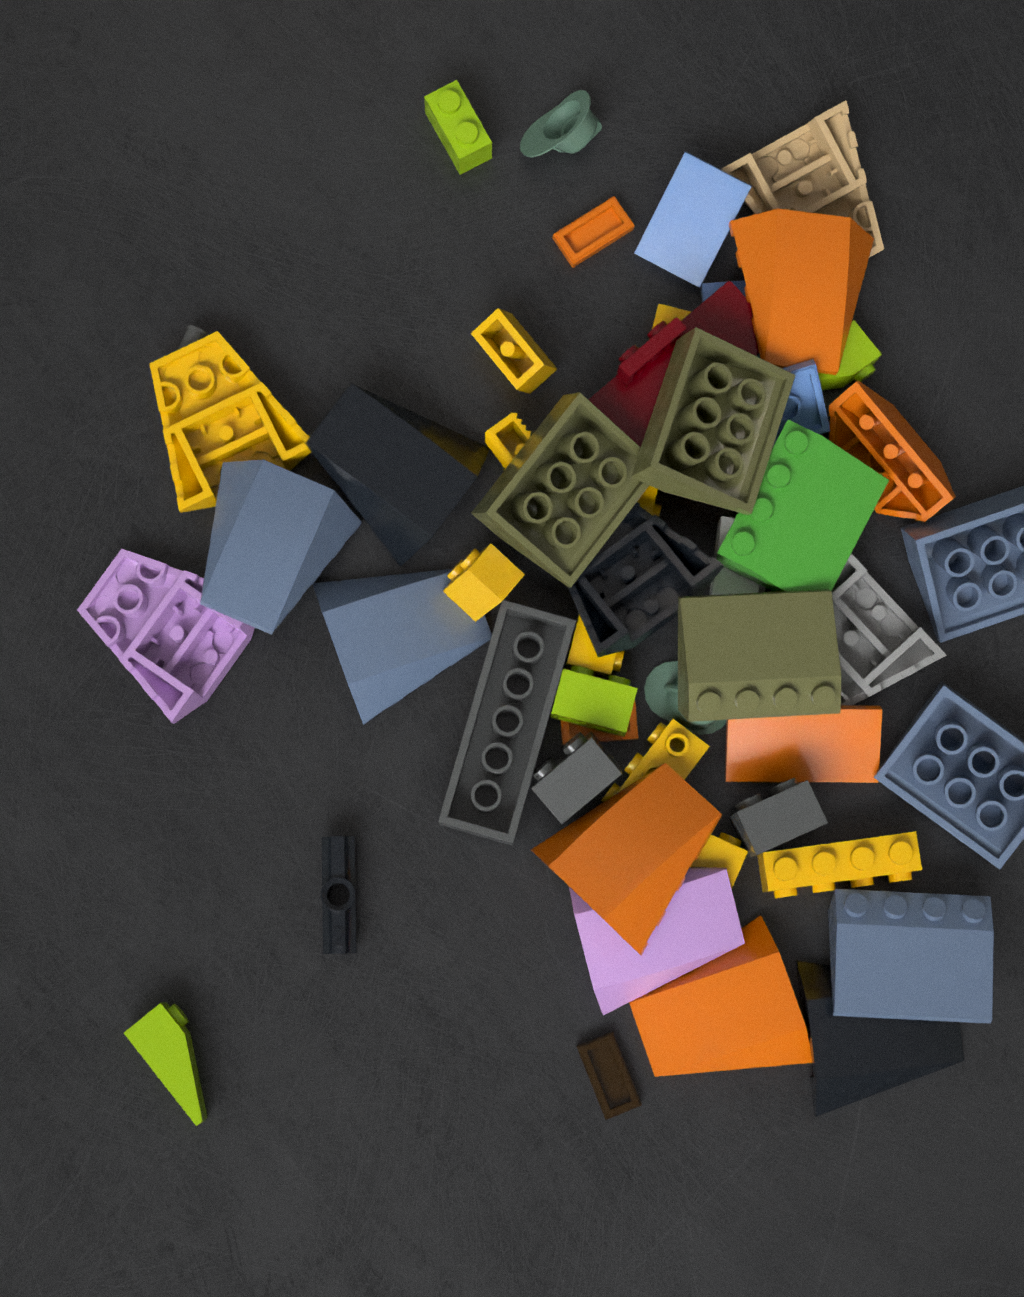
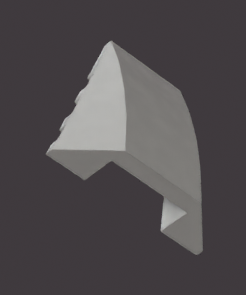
M852 553L832 590L841 667V705H855L947 656L921 627H918L869 575L868 570Z

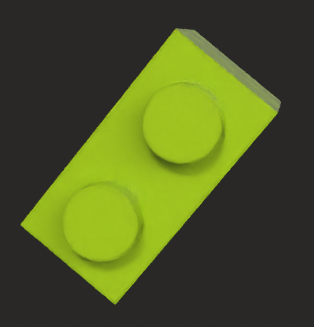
M457 80L424 96L425 114L460 175L492 159V141Z
M573 665L571 670L563 669L550 718L624 737L627 732L638 688L630 686L631 681L623 677L609 675L608 680L594 677V671L585 667Z

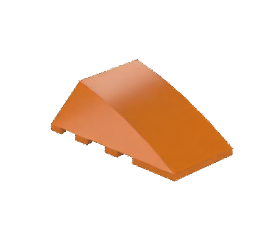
M779 208L730 221L728 225L731 236H734L737 246L735 254L739 268L742 267L746 283L744 291L747 302L751 304L753 312L752 324L761 359L780 368L813 359L818 373L836 375L841 364L874 238L851 217Z
M664 763L535 846L531 851L642 956L648 945V939L655 927L661 923L666 914L667 906L675 892L681 888L686 879L687 871L693 861L697 860L722 814L670 766Z
M761 915L741 928L745 944L629 1002L654 1077L812 1063L810 1042L803 1016L780 952Z

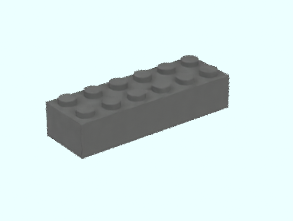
M506 600L501 602L438 820L439 825L513 846L576 620Z

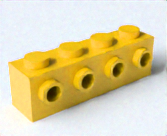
M674 719L667 726L660 722L647 739V741L653 744L645 756L637 752L624 770L630 776L621 787L614 783L601 801L605 802L664 763L685 780L710 746Z
M916 831L763 852L757 855L763 893L774 891L775 898L797 896V888L812 886L813 893L833 891L836 889L835 883L850 881L851 888L874 885L873 877L887 875L889 883L912 880L911 872L922 870Z

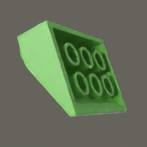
M788 419L772 448L752 514L746 515L738 512L717 552V560L725 568L773 592L827 589L832 591L889 479L822 435Z

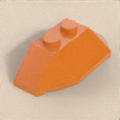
M858 380L829 405V441L889 479L874 509L877 514L926 522L956 497L941 461L892 403Z

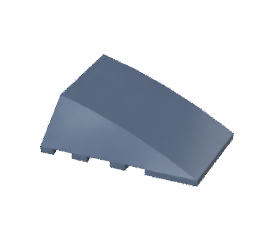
M264 459L223 462L200 604L272 635L300 601L306 590L321 575L332 558H335L343 548L345 542L361 526L362 522L335 490Z
M452 569L313 583L322 614L363 725L388 707L402 700L403 697L421 685L435 678L437 674L449 666H453L491 640L492 633L485 615L475 622L443 592L445 587L451 582L447 575Z

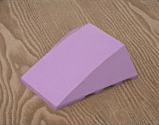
M121 549L77 611L113 651L123 666L140 683L150 698L156 702L171 723L175 724L208 701L251 641L255 627L201 605L200 600L204 578L192 572L182 571L154 559Z
M689 868L681 888L675 892L667 906L666 914L661 923L655 927L648 939V945L642 956L569 887L574 916L593 990L603 1015L745 944L727 868Z

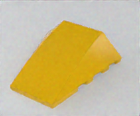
M218 331L149 363L180 513L215 507L223 462L264 459L290 471L311 453L305 445L306 440L310 436L302 430L296 420L282 407L270 390L255 376L249 366Z

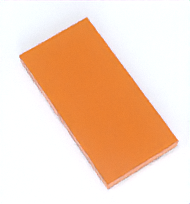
M841 705V713L727 720L725 781L785 782L796 778L797 782L808 780L809 782L878 783L879 781L874 776L879 770L881 706Z

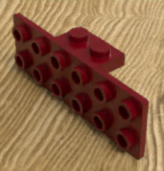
M727 281L683 320L680 321L676 317L668 324L665 321L660 322L648 333L647 337L650 340L640 348L636 345L630 347L618 360L621 364L618 367L617 375L588 400L641 447L677 339L697 327L755 356L760 354L752 324L753 312L750 302H747L746 297L731 281Z

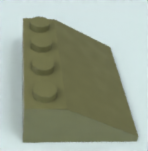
M695 327L676 341L631 477L669 494L746 515L752 514L796 375Z
M580 392L563 395L471 514L504 542L567 587H572L649 487L648 484L631 477L641 447Z
M827 589L678 596V711L688 722L841 713V667L832 591Z

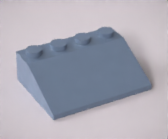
M1024 486L933 516L926 522L919 521L901 527L909 564L935 635L940 643L1024 614Z
M942 681L917 713L874 778L991 864L1001 869L1024 839V740Z
M851 889L834 890L828 909L833 1016L991 1024L994 928L990 896Z

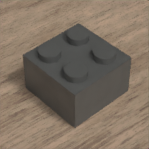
M592 731L586 736L581 732L576 734L563 746L564 754L555 761L552 757H549L534 770L533 776L535 779H533L531 789L561 824L622 775L621 765Z
M792 778L770 789L771 797L763 800L759 793L734 805L737 812L729 816V819L738 839L742 841V848L748 851L747 859L828 823L808 780L798 784L796 778Z

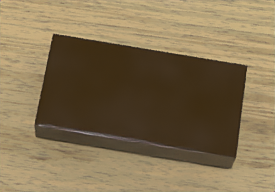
M613 1032L576 1046L605 1120L642 1106Z

